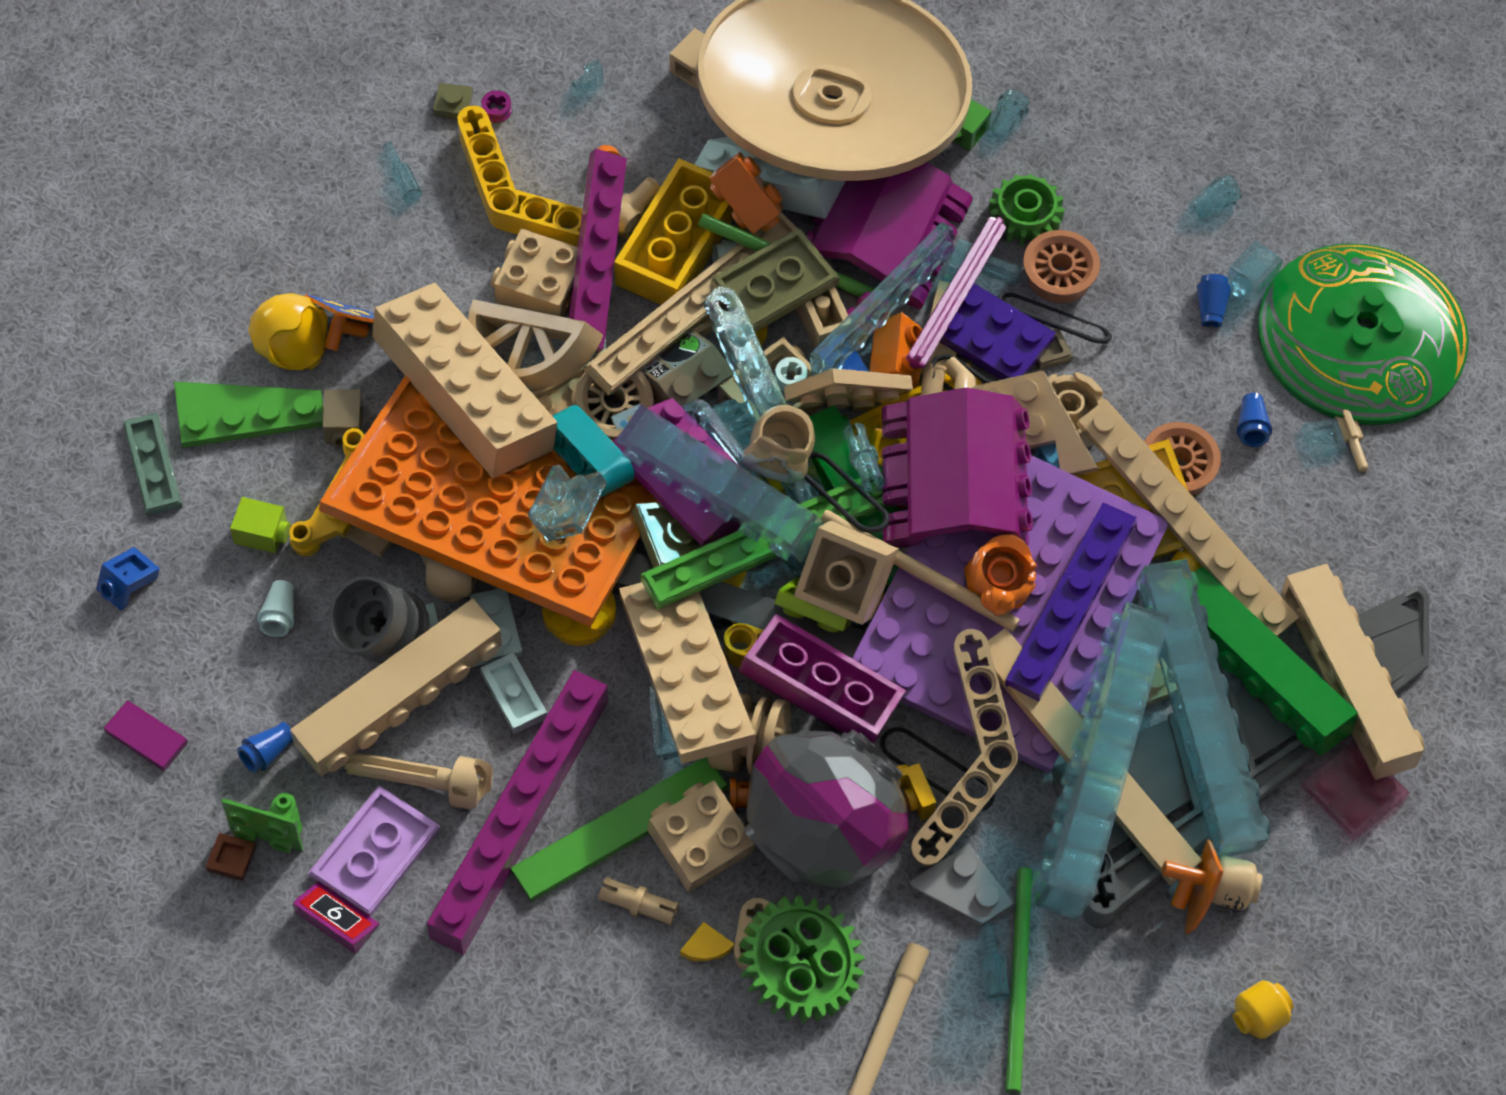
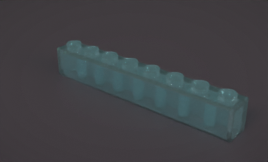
M1187 559L1145 565L1136 579V583L1209 838L1213 843L1218 858L1221 856H1235L1257 852L1269 839L1270 825L1265 814L1262 815L1259 807L1260 792L1258 784L1250 776L1248 749L1244 743L1240 742L1237 732L1239 720L1236 710L1230 708L1228 701V681L1223 673L1220 674L1217 663L1218 647L1215 640L1210 639L1208 633V613L1205 606L1200 605L1198 599L1197 576L1194 571H1190Z

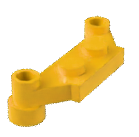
M351 428L344 433L343 451L346 457L329 487L358 446V444H353L356 442L360 443L365 434L361 430ZM318 504L310 519L304 522H296L290 527V545L298 555L311 556L320 549L322 542L338 535L345 538L352 525L320 512Z

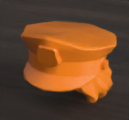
M1001 534L991 538L975 552L974 556L964 567L968 590L979 595L984 608L988 609L995 616L1000 617L1011 612L1012 609L1021 608L1036 587L1035 570L1037 565L1032 559L1030 549L1022 539L1012 534Z

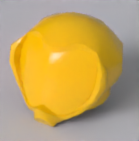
M295 293L275 295L261 303L251 315L248 332L254 350L278 368L313 370L322 362L321 357L325 351L324 345L327 335L328 316L324 308L317 306L309 297Z

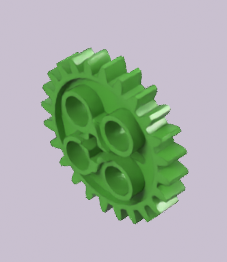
M798 895L792 901V905L786 897H782L777 906L770 902L763 909L764 913L758 911L752 918L754 923H749L744 929L745 934L749 937H744L739 943V946L747 951L741 954L738 962L749 965L741 973V977L753 978L754 982L747 990L749 992L761 991L762 995L758 1001L759 1005L770 1000L773 1003L771 1014L774 1015L780 1008L785 1009L787 1021L798 1012L801 1022L805 1023L811 1017V1014H813L817 1021L826 1016V1011L832 1016L840 1009L839 1005L845 1006L851 1000L848 993L854 994L859 989V985L854 980L859 979L864 974V971L855 967V965L860 964L864 960V956L854 953V950L861 944V940H850L848 937L854 930V926L843 928L840 925L844 918L843 913L834 918L830 916L831 904L826 905L822 910L817 909V898H813L807 906H804L801 895ZM800 927L808 929L812 934L813 940L805 938L801 934ZM769 945L776 946L781 951L782 958L774 956L769 950ZM803 956L804 960L800 961L798 958ZM821 960L829 961L834 966L835 973L826 971L821 964ZM790 978L797 979L802 984L803 991L795 989L791 985Z

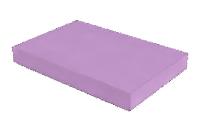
M379 785L310 869L308 874L317 882L319 881L371 917L440 831V825Z

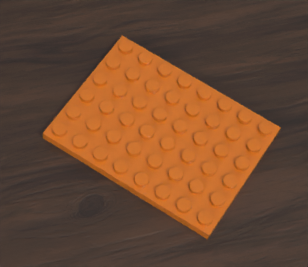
M405 375L320 500L319 511L591 627L642 539L632 514L633 508L636 504L659 503V501L635 477L632 482L607 495L597 496L554 449L546 455L492 478Z

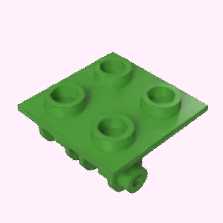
M288 793L277 795L271 804L269 812L222 798L221 803L230 830L233 831L237 838L252 842L255 841V838L269 841V845L272 848L284 853L291 852V849L303 851L304 848L300 837L302 823L295 798Z

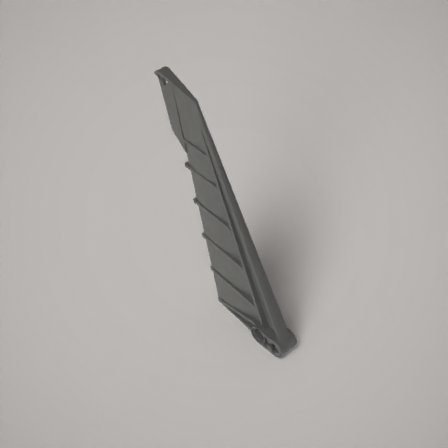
M1414 586L1406 592L1358 615L1359 625L1364 635L1369 636L1374 644L1375 656L1380 666L1385 667L1389 672L1391 687L1395 694L1429 667V595L1423 587ZM1410 601H1415L1418 605V612L1403 605ZM1314 660L1306 663L1323 679ZM1233 685L1227 687V696L1179 716H1175V712L1168 714V720L1116 741V738L1112 739L1106 745L1165 817L1183 805L1189 804L1190 812L1172 825L1196 853L1205 846L1207 839L1212 841L1318 756L1312 748L1305 747L1297 739L1256 767L1255 760L1291 739L1296 733L1285 722H1279L1271 713L1270 708L1259 697H1253L1246 688L1234 692ZM1068 763L1057 764L1052 768L1051 772L1082 914L1090 926L1106 928L1114 923L1116 917L1164 878L1161 872L1152 865L1132 840L1133 851L1113 864L1108 852L1131 838ZM1245 767L1247 774L1200 805L1199 795ZM1085 867H1097L1102 873L1098 875L1090 874L1085 870ZM1099 891H1101V894H1100L1101 904H1100V903H1096V899H1097V896H1098V892H1099Z

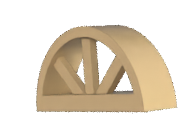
M475 299L472 300L468 321L495 351L497 345L519 332L507 365L529 390L550 388L571 378L590 360L603 337L602 333L585 321ZM535 335L545 360L534 366L519 369L531 336ZM550 338L566 342L555 352Z

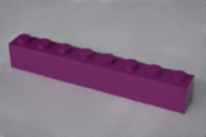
M573 670L429 918L427 928L431 940L462 955L465 954L511 874V867L516 865L607 706L608 687L606 684Z

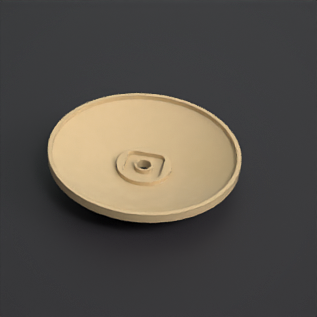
M735 0L710 24L702 39L698 54L697 82L701 99L711 118L726 136L739 147L768 164L789 172L819 179L837 181L879 179L909 171L928 162L946 149L957 137L968 115L972 95L970 66L960 44L937 18L910 0ZM834 95L838 99H829L827 96Z

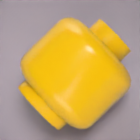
M1262 980L1235 998L1234 1006L1236 1012L1233 1014V1020L1243 1034L1250 1033L1255 1038L1265 1039L1290 1023L1291 1011L1294 1009L1293 1001L1282 985Z

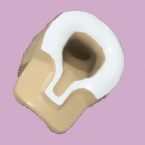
M777 405L768 409L754 424L750 444L743 451V463L749 470L775 481L797 483L803 480L808 471V459L813 451L815 442L814 428L810 417L803 410L790 405Z

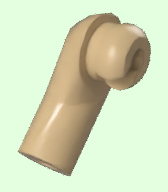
M951 357L943 365L947 368L946 374L955 381V389L973 388V386H976L974 375L955 357Z

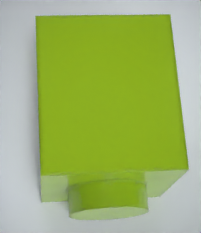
M241 497L230 530L234 544L276 554L279 544L287 542L291 524L287 522L284 506Z

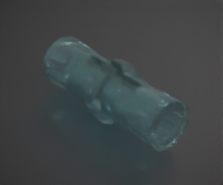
M854 423L858 435L854 434L851 425L847 426L843 431L844 439L850 450L849 460L851 466L858 472L863 490L873 492L870 483L871 479L876 490L883 487L885 479L877 464L879 459L876 448L870 444L865 426L860 423Z

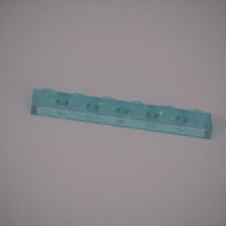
M941 222L810 354L811 376L832 368L841 369L845 360L854 351H859L866 343L867 338L877 328L880 329L886 324L889 315L898 306L905 305L911 293L920 284H925L930 279L933 271L942 262L945 263L951 258L955 248L953 244V227Z

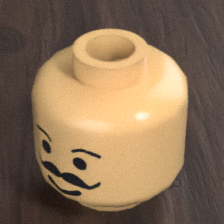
M1219 857L1224 872L1212 903L1238 910H1245L1250 903L1256 904L1262 883V874L1257 873L1256 865L1251 861L1234 857Z

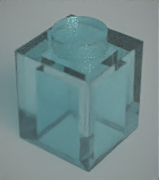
M1255 240L1230 266L1227 278L1229 279L1228 284L1232 287L1231 292L1239 298L1246 297L1251 302H1254L1279 273L1283 259Z

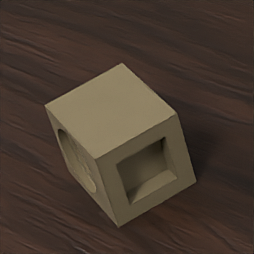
M360 389L324 390L323 432L325 442L343 448V435L347 430L357 428L362 431L360 425H363V401Z

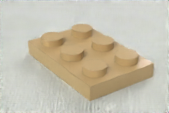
M835 368L784 386L785 401L800 402L801 407L827 404V408L835 405L837 409L853 406L854 411L872 410L875 408L874 403L899 400V394L913 390L910 375Z

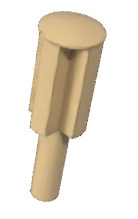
M1343 410V418L1334 417L1343 443L1349 444L1358 471L1366 472L1369 467L1359 440H1363L1359 423L1353 420L1351 412Z

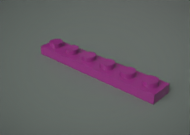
M595 148L589 155L569 318L585 321L603 334L602 340L595 351L598 354L604 349L627 158Z

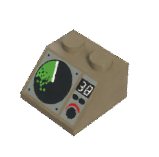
M692 329L641 369L652 387L653 400L656 404L673 398L685 411L718 389L720 383L734 374V371L715 345Z

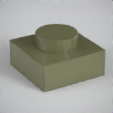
M439 83L433 108L434 116L457 119L459 112L471 105L473 87Z

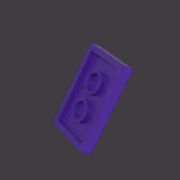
M974 283L940 343L1002 380L1028 374L1053 343L1056 332Z

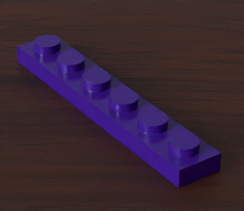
M1102 503L1005 680L1006 687L1010 686L1040 702L1136 524V516Z

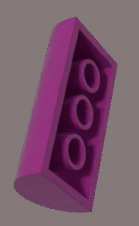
M775 614L746 654L739 669L740 674L787 700L838 732L848 734L853 729L858 734L860 732L863 733L873 744L878 740L906 692L905 689Z

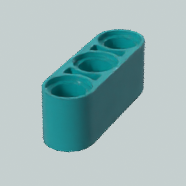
M572 405L552 415L557 421L553 449L593 493L602 497L633 481L634 469L629 459L579 406Z

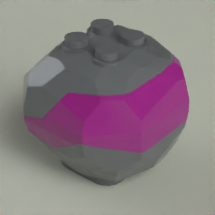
M852 729L848 734L844 732L839 736L827 731H807L773 738L762 750L753 765L750 774L746 810L748 825L743 830L777 868L796 884H810L834 890L854 883L875 873L898 852L908 834L907 807L899 787L901 785L899 780L904 775L888 759L884 761L881 757H877L873 753L877 747L861 732L858 734Z

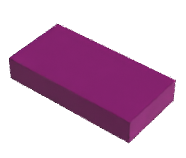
M129 700L123 704L104 727L106 734L164 772L188 744L187 738Z

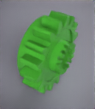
M1017 174L1009 181L1002 180L1001 189H993L992 199L989 200L988 206L989 218L1001 217L1006 225V241L1011 242L1014 238H1018L1019 245L1024 246L1026 240L1032 241L1042 233L1060 229L1065 210L1062 208L1063 196H1057V187L1050 186L1045 178L1040 179L1032 174L1028 176H1019Z

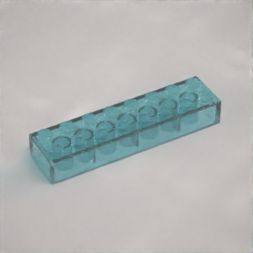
M1126 601L1120 614L1113 612L1109 626L1106 625L1100 641V647L1103 649L1100 658L1096 659L1090 677L1093 685L1090 693L1086 694L1080 715L1084 717L1080 728L1077 727L1071 744V750H1074L1070 763L1067 762L1061 779V785L1065 786L1060 798L1056 799L1051 815V820L1057 822L1053 823L1050 833H1047L1041 850V855L1047 858L1043 859L1040 869L1037 868L1030 891L1036 892L1034 906L1078 920L1093 899L1170 615Z

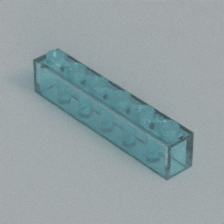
M642 404L616 439L625 449L622 455L638 467H641L643 462L653 468L651 474L661 482L669 486L674 481L682 486L680 493L696 504H699L701 499L711 505L709 511L726 523L732 518L741 524L738 529L755 542L761 537L771 543L768 549L785 561L791 556L801 563L812 546L817 528L824 524L810 510Z

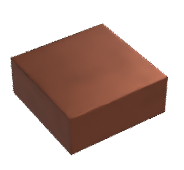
M218 833L206 864V870L244 881L256 850V843Z

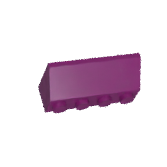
M673 398L646 408L612 441L631 462L634 469V477L701 546L752 525L767 496V493Z

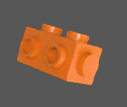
M739 152L712 173L710 188L721 202L726 200L734 211L731 214L743 230L748 228L752 234L759 229L766 232L781 220L778 215L783 208L780 203L783 201V198L771 183L767 186L759 176L761 169L754 159L750 156L745 158Z
M903 312L875 324L869 372L910 375L913 389L919 386L920 368H912L906 357L922 328Z

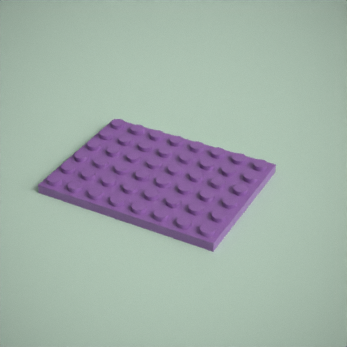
M1031 455V461L1027 463V475L1031 481L1032 494L1027 498L1028 510L1033 520L1032 531H1028L1029 545L1027 546L1030 549L1032 559L1037 565L1035 570L1036 587L1021 608L1012 609L1009 612L1019 618L1020 622L1014 632L1008 630L1022 648L1102 503L1136 516V524L1051 679L1055 687L1079 713L1168 527V523L1164 518ZM973 529L926 537L918 545L910 546L906 554L968 589L964 567L981 546H984L991 538L1001 534ZM898 568L852 659L905 689L906 692L900 702L975 738L954 658V642L960 632L966 629L979 630L989 640L1002 631L1004 627L903 569ZM967 639L964 648L961 649L962 652H969L972 661L971 667H964L965 671L976 666H985L983 662L978 665L975 652L980 647V644L973 645L971 639ZM977 675L970 680V687L977 694H985L991 689V683L987 677ZM999 682L1018 759L1050 774L1059 753ZM986 712L979 718L981 727L986 731H995L1001 726V720L996 713ZM998 749V750H1000V751H1002V752H1005V753L1009 754L1007 751H1005V750H1003V749Z

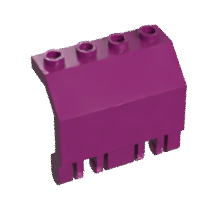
M926 162L914 169L894 176L871 180L845 181L826 219L813 216L811 222L815 223L812 231L808 230L805 235L823 257L847 259L884 282L895 299L904 304L922 309L933 285L931 280L925 278L924 275L912 267L928 275H938L958 233L956 226H953V224H950L949 221L942 217L958 223L963 222L972 204L973 197L970 193L954 184L949 175Z
M968 387L911 397L906 402L882 407V436L888 440L907 438L905 443L885 446L882 449V503L889 507L908 505V510L889 513V523L883 529V541L885 543L901 548L918 545L926 537L974 529L998 534H1012L1022 539L1026 545H1029L1028 531H1032L1033 520L1028 510L1027 498L1032 494V486L1027 475V463L1031 461V452L1026 442V429L1030 427V418L1025 407L1023 408L1011 395Z

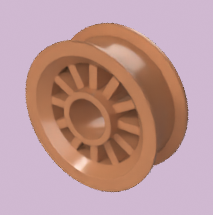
M1053 230L1042 233L1029 243L1024 253L1023 264L1029 286L1039 297L1053 303H1068L1081 298L1095 282L1099 274L1100 258L1097 250L1090 241L1075 232ZM1054 267H1063V268H1065V269H1067V270H1066V271H1059V270L1055 269Z
M1171 422L1154 429L1144 442L1148 446L1169 439L1176 459H1181L1187 463V465H1179L1189 493L1192 496L1200 493L1215 478L1220 468L1221 454L1216 441L1204 429L1186 422Z

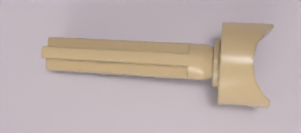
M358 752L349 756L345 764L347 774L448 791L450 805L467 810L476 808L477 802L486 793L491 791L493 768L489 763L481 759L465 756L458 757L453 769Z

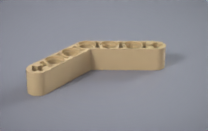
M966 629L960 632L954 642L953 653L980 756L914 837L911 844L912 857L923 866L936 865L944 858L1012 773L1018 762V753L986 636L976 629ZM967 639H971L973 645L980 644L981 647L976 652V660L978 665L986 662L987 666H976L965 671L964 667H971L972 664L969 652L961 651ZM977 675L985 676L991 683V689L985 694H977L972 691L970 680ZM986 712L996 713L1001 720V726L995 731H986L980 725V716ZM995 749L1007 751L1011 758L1010 765L1003 769L994 767L989 760L990 753ZM974 778L982 780L987 787L986 795L979 799L970 797L965 790L966 783ZM955 808L961 812L963 816L961 826L950 829L942 823L941 815L946 809ZM932 824H935L940 833L951 837V840L946 843L943 837H941L935 846L938 855L934 857L929 854L924 858L920 855L922 848L918 843L921 840L928 843L933 838L936 832L929 828Z

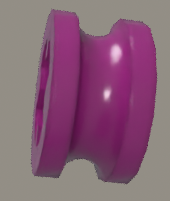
M494 90L483 96L481 106L488 114L490 122L501 123L511 116V98L507 93ZM495 103L497 106L502 104L503 109H491V104Z

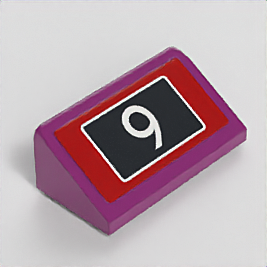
M319 881L300 895L292 904L296 914L354 954H357L380 925V923Z

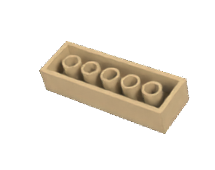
M436 283L375 307L373 339L402 373L410 379L413 386L419 393L421 392L424 398L431 404V407L446 422L448 427L492 478L553 451L557 421Z

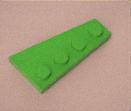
M174 382L183 448L323 427L324 406L321 390Z

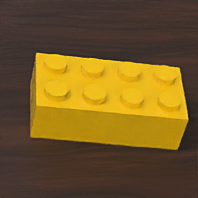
M678 158L614 261L615 285L662 305L700 275L712 255L713 245L718 244L722 238L720 235L697 226L702 213L727 224H730L734 219L731 214L734 211L726 200L721 202L710 188L712 184L710 177L713 172Z

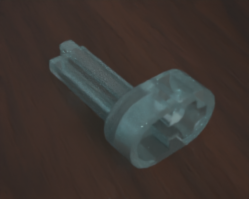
M961 238L958 239L943 277L944 281L951 282L973 243ZM990 256L981 274L1016 286L1022 267Z

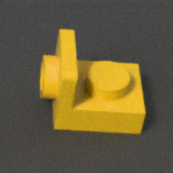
M920 764L896 766L904 775L899 780L901 782L899 787L903 790V796L909 811L916 810L921 821L929 819L936 811L937 802Z

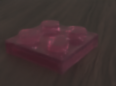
M1353 741L1301 785L1308 795L1353 841L1405 800L1410 793L1393 775L1375 780L1356 741Z

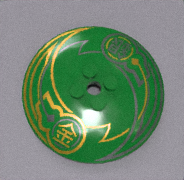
M1336 244L1321 247L1297 257L1280 270L1271 281L1262 299L1258 314L1257 327L1260 348L1268 367L1279 383L1291 395L1311 409L1331 418L1336 416L1343 418V410H1348L1351 412L1353 420L1363 425L1398 423L1429 411L1438 405L1455 387L1467 359L1469 344L1467 324L1459 303L1448 287L1433 272L1414 259L1399 252L1375 245ZM1368 319L1373 322L1375 327L1372 329L1361 327L1358 320Z

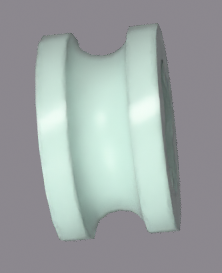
M787 357L782 359L775 368V384L782 392H784V386L807 378V367L798 358ZM788 371L796 372L794 380L786 379Z

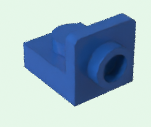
M133 547L102 564L96 590L100 592L105 600L110 601L121 611L127 607L130 593L156 580L160 568Z

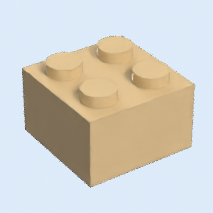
M829 521L817 528L794 596L862 625L872 619L877 611L898 548L836 522Z

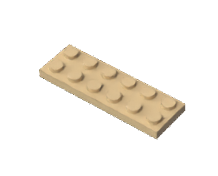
M642 582L619 588L621 602L681 764L756 744L755 732L700 593L697 592L657 610Z

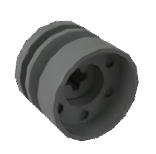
M363 576L354 578L343 585L335 595L329 610L328 628L333 641L342 650L382 664L429 630V614L424 602L416 594L395 587L380 579Z

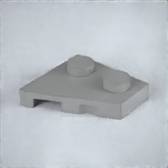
M969 844L908 882V887L911 891L917 894L919 892L937 901L938 905L951 912L963 915L965 919L980 927L990 923L1013 908L1014 905L1013 901Z

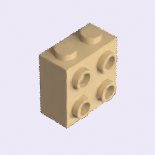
M521 228L516 240H510L507 245L505 262L502 268L497 267L492 276L491 287L495 291L496 303L564 317L571 304L578 247Z
M715 780L705 786L702 782L693 785L683 793L684 798L673 805L670 802H666L658 806L651 812L652 818L648 822V832L688 893L753 854L756 845L744 832V824Z

